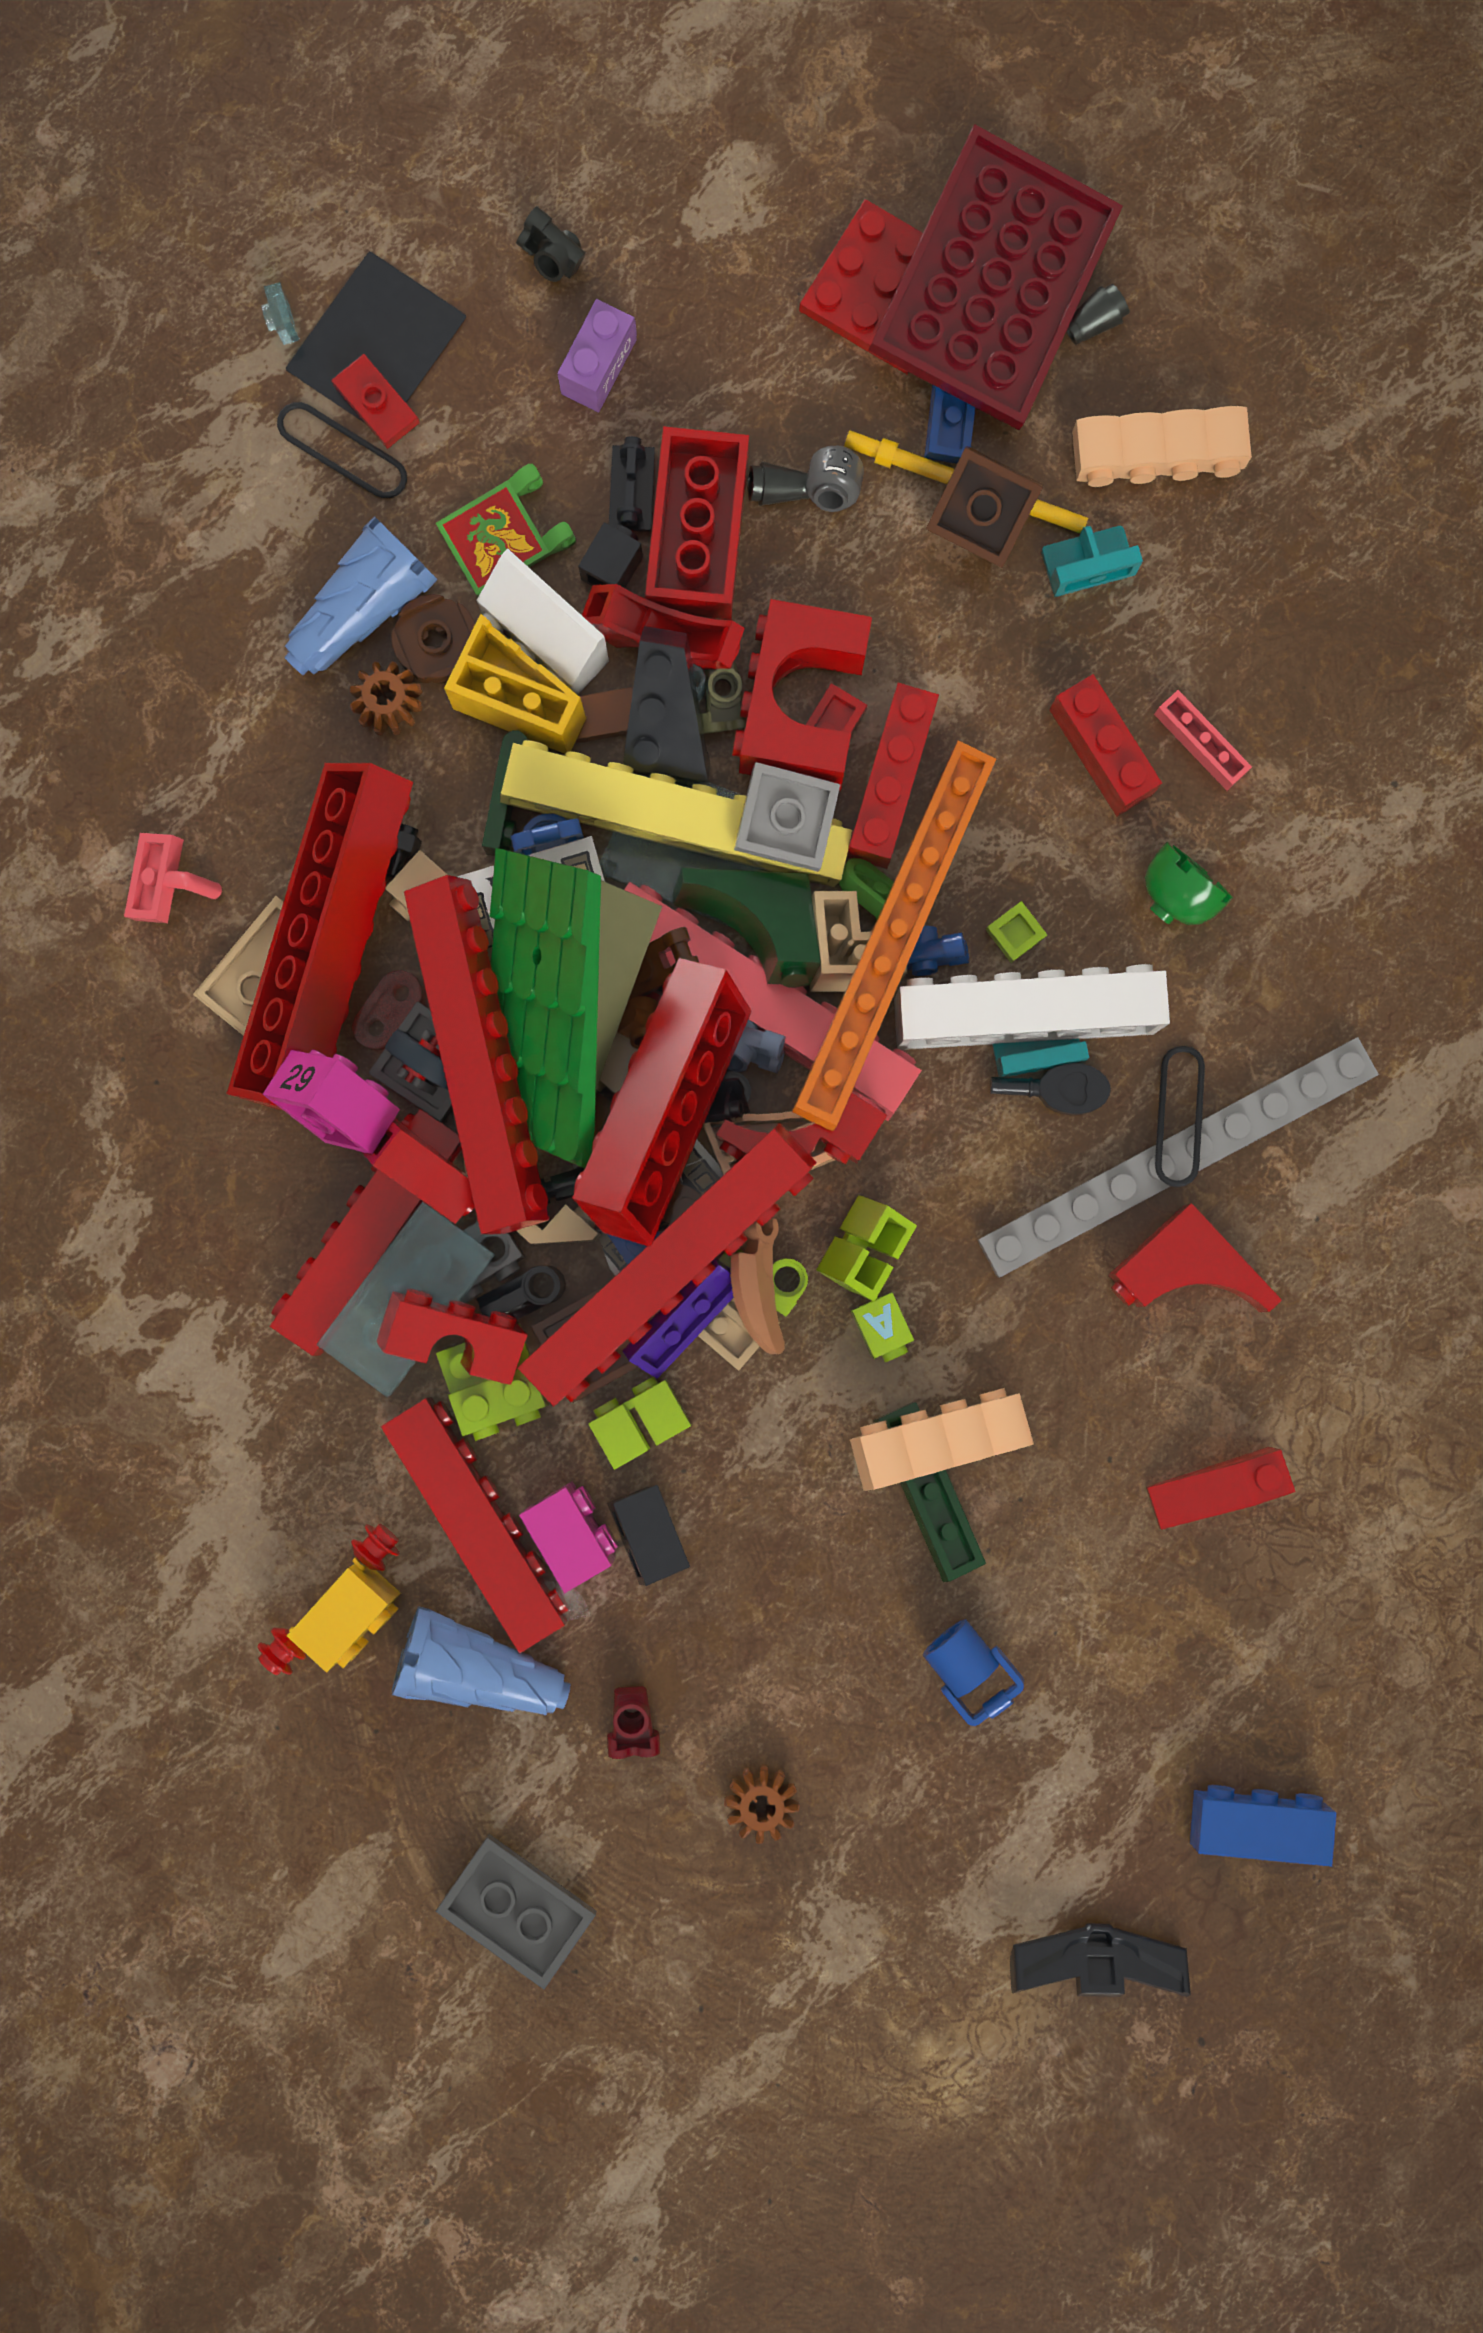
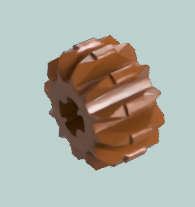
M374 661L372 664L374 674L369 676L365 671L361 670L357 675L363 685L350 686V693L357 698L350 704V708L353 713L361 714L358 721L362 727L366 728L373 724L375 733L382 735L387 725H389L393 734L399 735L401 729L398 723L404 721L407 725L414 726L415 720L409 712H420L423 709L421 701L416 699L423 693L420 684L412 683L414 675L411 670L406 669L399 673L398 664L391 661L386 671H383L379 662ZM392 692L394 700L391 702L387 699L388 704L381 705L378 700L379 697L382 695L386 698L385 693Z
M767 1765L760 1766V1777L754 1778L752 1771L748 1767L743 1769V1777L746 1784L732 1779L729 1787L736 1795H729L724 1799L725 1807L735 1809L727 1816L729 1825L743 1822L739 1829V1836L743 1839L749 1835L752 1829L756 1830L755 1839L757 1844L763 1843L764 1831H770L775 1841L781 1839L778 1824L792 1829L795 1825L794 1820L787 1813H795L800 1809L798 1801L788 1799L797 1792L795 1784L789 1783L781 1786L785 1779V1772L782 1770L777 1771L773 1778L769 1779ZM764 1795L767 1796L768 1804L773 1806L771 1808L767 1805V1812L760 1813L757 1812L756 1804L750 1802L753 1800L757 1803V1796Z

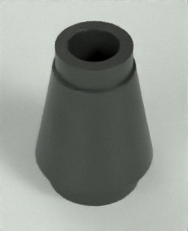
M1110 284L1106 288L1100 286L1074 313L1066 332L1075 345L1123 323V317L1128 315L1130 311L1118 288L1114 284Z
M761 462L760 466L751 465L748 474L749 501H758L759 506L809 499L806 492L808 473L766 462Z

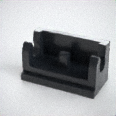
M658 1485L645 1487L607 1503L639 1585L648 1586L690 1567Z

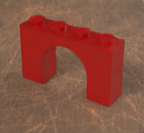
M770 599L768 615L759 614L755 640L762 641L760 653L752 652L749 664L748 678L755 679L753 691H744L740 717L747 718L745 731L737 730L735 735L733 756L740 757L739 773L751 775L753 766L757 762L840 784L839 791H841L851 733L808 726L792 720L777 705L773 696V690L786 675L803 668H821L862 676L872 617Z

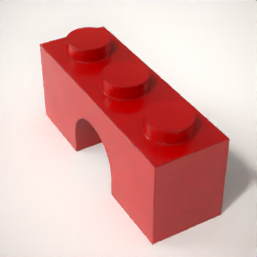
M407 1289L406 1294L392 1291L376 1340L383 1353L427 1364L431 1349L440 1338L447 1335H460L465 1338V1350L460 1364L469 1375L508 1385L512 1384L527 1338V1334L516 1324L517 1318L498 1311H492L490 1317L474 1313L476 1309L474 1306L456 1300H450L448 1306L432 1302V1295L415 1289Z

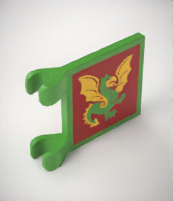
M533 464L525 465L509 480L436 522L438 529L477 597H479L499 558L507 548L525 565L531 567L554 553L568 549L576 542V537L566 522L557 524L541 538L521 503L519 496L534 492L543 485V480Z

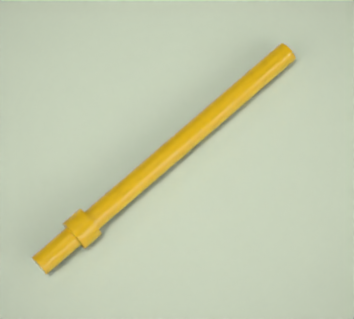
M849 430L844 447L875 458L874 463L887 468L895 465L946 485L953 474L954 468L900 449L897 442L886 438L878 441ZM1037 499L1029 514L1077 533H1081L1088 521V517Z

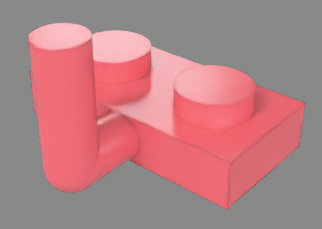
M140 833L124 917L135 921L168 924L174 888L185 889L211 899H217L221 895L222 887L219 883L198 875L178 871L184 839L167 834Z

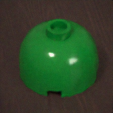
M1166 842L1157 852L1146 872V890L1154 900L1150 909L1167 924H1170L1174 919L1186 925L1205 923L1219 914L1233 899V896L1219 882L1214 885L1212 883L1213 879L1204 868L1169 842Z

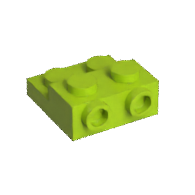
M526 1341L511 1385L469 1375L460 1364L465 1350V1343L436 1353L450 1392L448 1397L462 1436L472 1433L475 1441L500 1432L498 1423L514 1418L516 1426L541 1418L539 1409L548 1406L546 1398L518 1369L531 1355Z

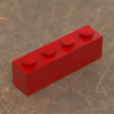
M897 683L849 845L847 858H860L874 866L888 869L939 694Z

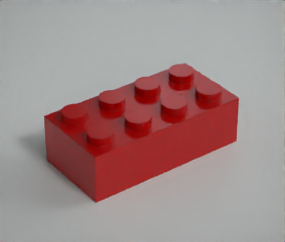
M663 426L645 592L647 600L699 617L732 620L749 459V435Z

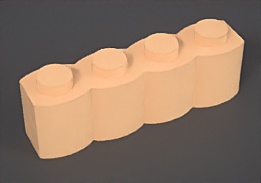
M1225 406L1208 410L1184 409L1166 413L1144 412L1120 417L1108 415L1092 416L1076 420L1072 431L1076 480L1088 482V485L1092 487L1109 485L1116 478L1130 479L1131 483L1143 484L1155 480L1158 475L1172 476L1177 481L1193 479L1200 472L1215 473V476L1220 478L1231 477L1239 474L1241 469H1245L1252 457L1247 407Z
M1005 1388L979 1394L981 1403L967 1406L966 1399L940 1405L942 1414L932 1417L927 1416L926 1409L900 1416L902 1425L892 1428L887 1427L886 1420L860 1427L862 1436L852 1438L850 1442L863 1490L883 1488L1033 1445L1020 1393L1007 1396Z

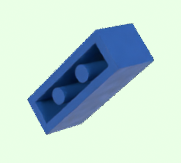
M1208 1785L1207 1791L1194 1790L1190 1844L1198 1854L1332 1867L1336 1812L1326 1803H1323L1322 1797L1298 1793L1295 1796V1800L1281 1799L1277 1792L1263 1789H1253L1251 1796L1234 1794L1235 1789L1221 1785Z

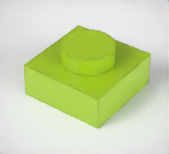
M1022 901L985 929L1011 964L1047 937V933Z

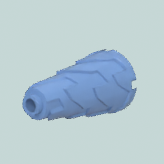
M375 516L363 527L362 534L339 561L338 565L340 567L314 598L317 601L289 634V641L285 645L289 653L284 658L303 676L308 670L313 674L326 670L357 641L362 642L388 617L397 615L407 603L415 599L422 592H427L438 580Z
M420 1606L417 1608L406 1637L408 1640L405 1649H402L392 1686V1695L406 1699L432 1700L462 1707H469L473 1704L511 1712L517 1709L547 1715V1712L553 1713L556 1708L564 1709L571 1684L564 1682L565 1675L559 1673L557 1669L534 1660L529 1654L524 1652L519 1654L516 1649L495 1642L488 1634L458 1624L454 1620Z

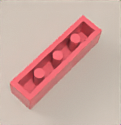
M1179 690L1169 697L1155 712L1154 715L1226 791L1252 768Z

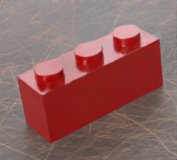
M1094 674L1056 696L1049 710L1116 817L1151 797L1161 786L1162 782Z

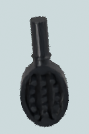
M1078 1063L1056 1066L1047 1071L1041 1079H1033L1032 1077H1029V1079L991 1077L990 1094L1028 1096L1029 1098L1036 1096L1050 1110L1065 1115H1083L1095 1111L1106 1103L1111 1092L1110 1083L1104 1074L1091 1066Z

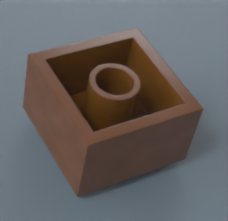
M966 446L926 530L1003 568L1043 489V484Z

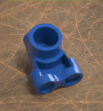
M924 926L908 961L907 970H912V975L927 976L937 973V966H955L969 963L968 946L966 940H964L963 933L943 935L942 938H938L936 927Z

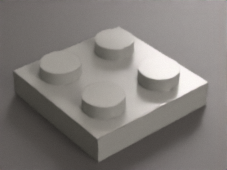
M756 762L753 766L734 850L818 872L822 866L840 784Z

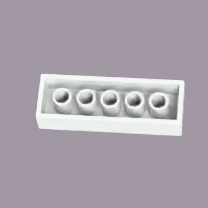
M1150 964L1126 967V972L1109 974L1108 967H1093L1083 969L1082 975L1065 977V970H1046L1038 972V978L1021 979V973L1009 972L994 975L995 980L977 982L976 975H961L951 977V983L933 985V978H914L907 980V986L900 987L894 998L897 1049L900 1050L1154 1035L1170 1024L1166 971H1153V965Z

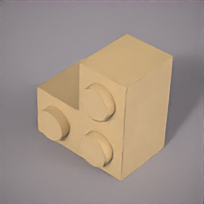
M814 891L811 897L821 963L810 983V992H845L871 932H861L857 891ZM906 966V968H905V970H904V973H903V975H902V977H901L900 982L902 981V979H903V978L905 977V975L907 974V966Z

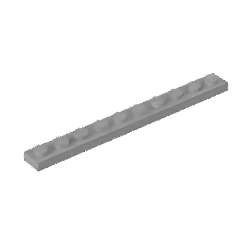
M1359 1038L1352 1039L1203 1119L1199 1171L1378 1076L1379 1074ZM1195 1124L1163 1140L1162 1171L1169 1179L1183 1180L1191 1174L1193 1168ZM1156 1145L978 1239L977 1241L997 1278L1010 1273L1170 1187L1161 1181L1156 1174Z

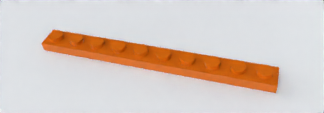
M959 740L955 744L792 1110L793 1113L831 1131L836 1128L996 758Z

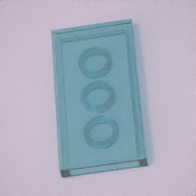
M422 1202L317 1343V1346L387 1398L390 1397L416 1362L383 1353L376 1342L392 1291L406 1294L407 1289L419 1290L432 1295V1302L448 1306L450 1300L461 1301L495 1254L428 1204Z

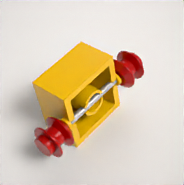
M366 1524L365 1529L368 1537L363 1542L355 1539L351 1541L353 1553L356 1556L352 1560L354 1564L346 1569L295 1627H291L290 1630L274 1627L271 1630L274 1641L270 1645L262 1642L258 1644V1649L261 1652L258 1659L268 1671L274 1675H279L281 1672L291 1675L293 1673L290 1665L291 1660L294 1657L304 1660L306 1654L326 1673L336 1664L344 1668L368 1644L369 1641L364 1637V1634L369 1630L374 1635L397 1612L399 1608L393 1602L401 1593L377 1572L385 1571L386 1566L383 1558L387 1554L395 1556L400 1554L395 1547L399 1540L388 1528L382 1524H378L376 1528Z

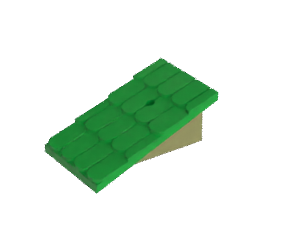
M496 848L489 916L495 919L491 969L498 980L497 995L501 1012L508 1024L507 1038L511 1055L518 1067L517 1082L521 1099L525 1102L528 1110L527 1125L531 1142L535 1147L586 1168L592 1154L594 1141L596 1088L662 906L601 880L600 875L589 870Z

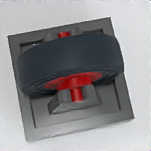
M417 1001L399 1029L388 1040L384 1051L369 1071V1074L439 1122H443L452 1109L451 1099L431 1011Z

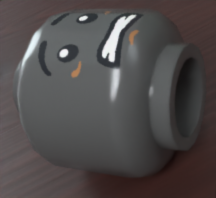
M839 445L827 446L815 452L810 461L806 479V492L811 501L822 510L828 512H838L856 503L860 495L864 475L862 460L849 448Z

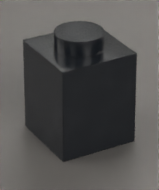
M604 522L578 565L581 580L591 586L618 584L625 588L643 558L642 545L638 542V536L624 526L617 525L614 528Z

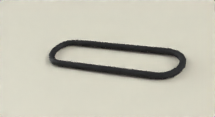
M293 402L286 405L280 411L277 418V428L280 434L293 445L375 496L393 498L404 490L407 483V472L404 466L392 456L308 404ZM294 409L306 410L388 461L401 474L399 486L390 492L377 490L288 434L283 426L286 414Z
M1176 1046L1165 1054L1161 1064L1155 1169L1160 1180L1173 1187H1181L1191 1183L1196 1178L1200 1165L1205 1063L1200 1052L1189 1046ZM1186 1052L1195 1056L1198 1061L1193 1168L1187 1178L1176 1181L1169 1179L1162 1171L1167 1071L1169 1059L1176 1053Z

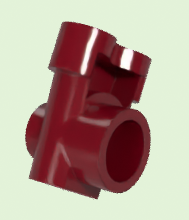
M644 1686L618 1687L614 1690L613 1732L607 1734L608 1757L612 1759H624L630 1756L654 1757L661 1752L660 1734L658 1730L653 1729L647 1689ZM626 1709H636L638 1711L631 1713L626 1711Z

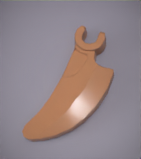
M770 1219L762 1227L755 1221L744 1231V1234L749 1238L744 1253H733L731 1255L730 1276L738 1314L752 1339L769 1354H781L785 1349V1342L779 1326L775 1305L773 1281V1244L779 1231L777 1219Z

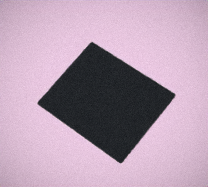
M368 252L289 362L286 371L364 422L334 387L331 380L365 354L400 397L407 402L462 325L466 315L374 253Z

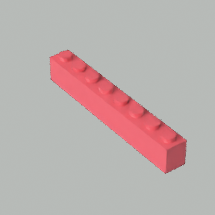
M629 882L624 889L625 891L662 906L650 942L662 937V935L669 931L686 927L691 938L688 946L692 956H697L702 964L726 969L752 1010L748 1020L756 1024L760 1031L765 1032V1030H769L786 1036L783 1047L785 1055L811 1070L837 1008L827 1002L818 1004L806 996L807 990L803 986L789 988L781 984H767L762 963L757 956L749 955L747 958L733 949L735 944L725 935L716 931L710 934L699 927V921L691 913L681 908H677L675 911L662 903L663 898L652 888L646 885H641L639 888ZM672 951L666 952L669 964L672 966L676 963ZM876 1035L852 1093L887 1114L885 1120L889 1121L922 1070L915 1066L916 1061L909 1054L900 1049L889 1050L879 1043L880 1038Z

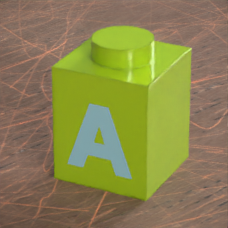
M892 1292L877 1298L875 1302L870 1301L850 1310L873 1359L882 1356L886 1363L908 1353L906 1344L914 1341V1338Z

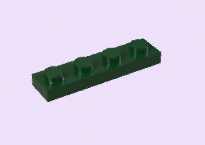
M912 1402L874 1419L873 1422L877 1423L886 1420L887 1427L892 1428L902 1425L900 1416L920 1410L917 1403ZM946 1470L900 1483L943 1582H950L986 1564Z

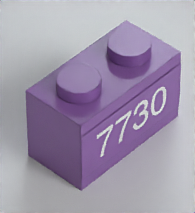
M598 299L595 300L557 373L562 395L598 413L600 412L637 340L635 317Z

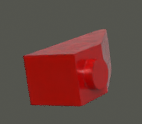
M1266 1447L1146 1487L1161 1530L1252 1507L1296 1492L1282 1450L1273 1447Z

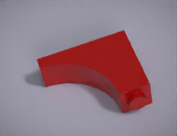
M396 1118L389 1126L373 1154L361 1152L374 1167L454 1224L458 1222L461 1216L468 1215L475 1207L468 1174L443 1157Z
M1192 1203L1183 1205L1108 1275L1115 1283L1111 1287L1112 1291L1127 1306L1134 1303L1137 1307H1146L1154 1299L1166 1292L1195 1284L1209 1285L1230 1291L1246 1300L1258 1312H1270L1282 1301Z

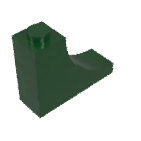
M681 868L673 890L674 907L688 908L709 914L735 929L745 938L762 963L767 984H781L789 988L810 985L821 961L808 874Z

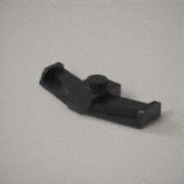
M1087 1923L1082 1928L1014 1944L1010 1955L1012 1994L1076 1978L1077 1996L1121 1997L1125 1995L1124 1979L1185 1997L1191 1995L1187 1948L1113 1928L1111 1924Z

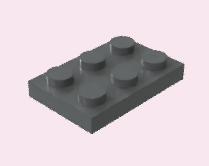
M488 1834L435 1912L539 1987L545 1989L592 1922L597 1911L495 1837Z

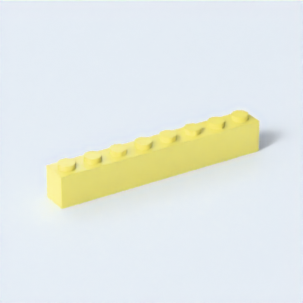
M524 740L522 745L516 743L512 745L500 803L543 814L553 813L567 820L579 819V822L772 872L808 874L809 881L831 887L837 885L842 879L852 830L843 828V823L840 820L832 819L822 866L817 872L734 850L746 800L744 795H735L734 799L718 796V791L710 786L693 784L691 789L676 785L674 778L658 773H651L650 778L633 774L634 769L621 763L609 762L608 766L605 767L590 763L591 758L582 753L567 751L565 756L548 752V746L535 741Z

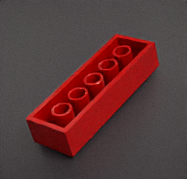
M679 958L673 972L664 981L663 995L655 1012H652L647 1019L646 1033L638 1051H635L629 1060L627 1076L621 1089L612 1098L607 1121L603 1130L595 1136L591 1157L585 1170L578 1175L574 1186L572 1199L605 1234L649 1247L653 1243L752 1012L726 969Z

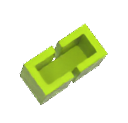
M858 1195L839 1228L845 1232L843 1238L834 1237L816 1271L846 1290L875 1302L894 1267L868 1256L869 1251L866 1250L867 1247L898 1260L917 1225L888 1205Z
M651 1377L631 1389L635 1395L632 1399L620 1405L617 1399L614 1398L593 1410L597 1418L588 1424L614 1470L650 1449L648 1442L630 1412L632 1408L635 1407L656 1446L692 1425L667 1379L658 1383L655 1377Z

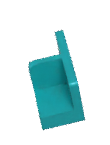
M1089 525L1083 527L1079 537L1046 545L1041 551L1054 597L1135 576L1143 562L1139 546L1129 547L1123 526H1116L1093 533L1092 527Z

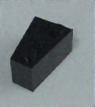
M647 626L643 627L639 643L623 764L632 767L634 770L708 782L711 764L706 747L704 725L699 708L697 686L687 633Z

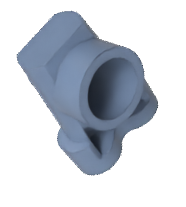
M748 1020L727 1069L742 1072L747 1069L750 1062L758 1064L759 1068L778 1073L785 1055L783 1047L786 1036L769 1030H765V1032L760 1031L756 1024Z

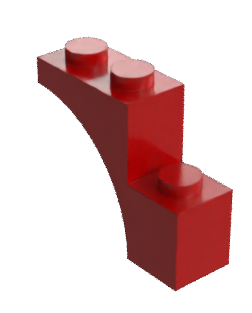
M618 584L592 585L582 616L604 635L605 641L616 648L639 647L644 626L687 633L693 669H730L739 653V643L745 629L733 620L709 619L662 606Z
M851 1092L840 1120L833 1131L814 1123L798 1130L789 1131V1133L809 1154H811L820 1140L826 1144L823 1152L836 1161L846 1165L850 1159L857 1164L886 1119L887 1114ZM725 1119L716 1133V1138L723 1142L719 1149L739 1161L768 1133L749 1130Z

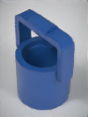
M552 813L541 814L531 819L524 827L523 832L511 836L514 852L530 855L583 839L584 835L579 819L566 820L564 817Z
M966 1619L955 1623L944 1631L922 1654L946 1684L941 1688L945 1697L966 1723L971 1726L979 1725L988 1717L994 1719L1014 1703L1013 1698L1023 1691V1676L998 1646L990 1650ZM1000 1664L1015 1683L1006 1690L1002 1689L982 1704L983 1707L972 1714L959 1697L977 1688Z

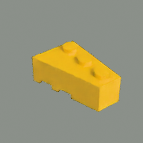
M480 614L444 687L452 708L506 731L518 730L526 735L527 739L542 743L565 754L567 751H571L587 719L581 698L543 665H538L521 650L518 644L511 638L507 639L492 626L486 617Z

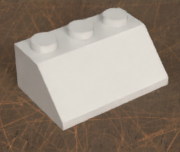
M507 548L499 558L477 599L481 614L500 633H503L518 644L526 655L538 665H543L578 695L609 662L605 637Z

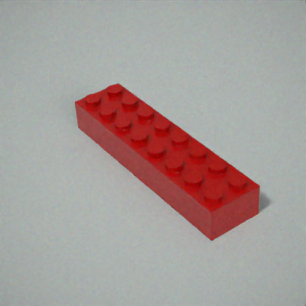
M372 763L324 764L226 1094L282 1110L262 1094L290 1051L310 1053L311 1050H316L330 1058L337 1054L336 1043L341 1026L349 1013V999L354 982L361 973V958L366 941L373 932V918L379 898L383 895L386 888L385 877L391 857L395 854L398 847L397 836L403 816L410 806V792L413 781Z

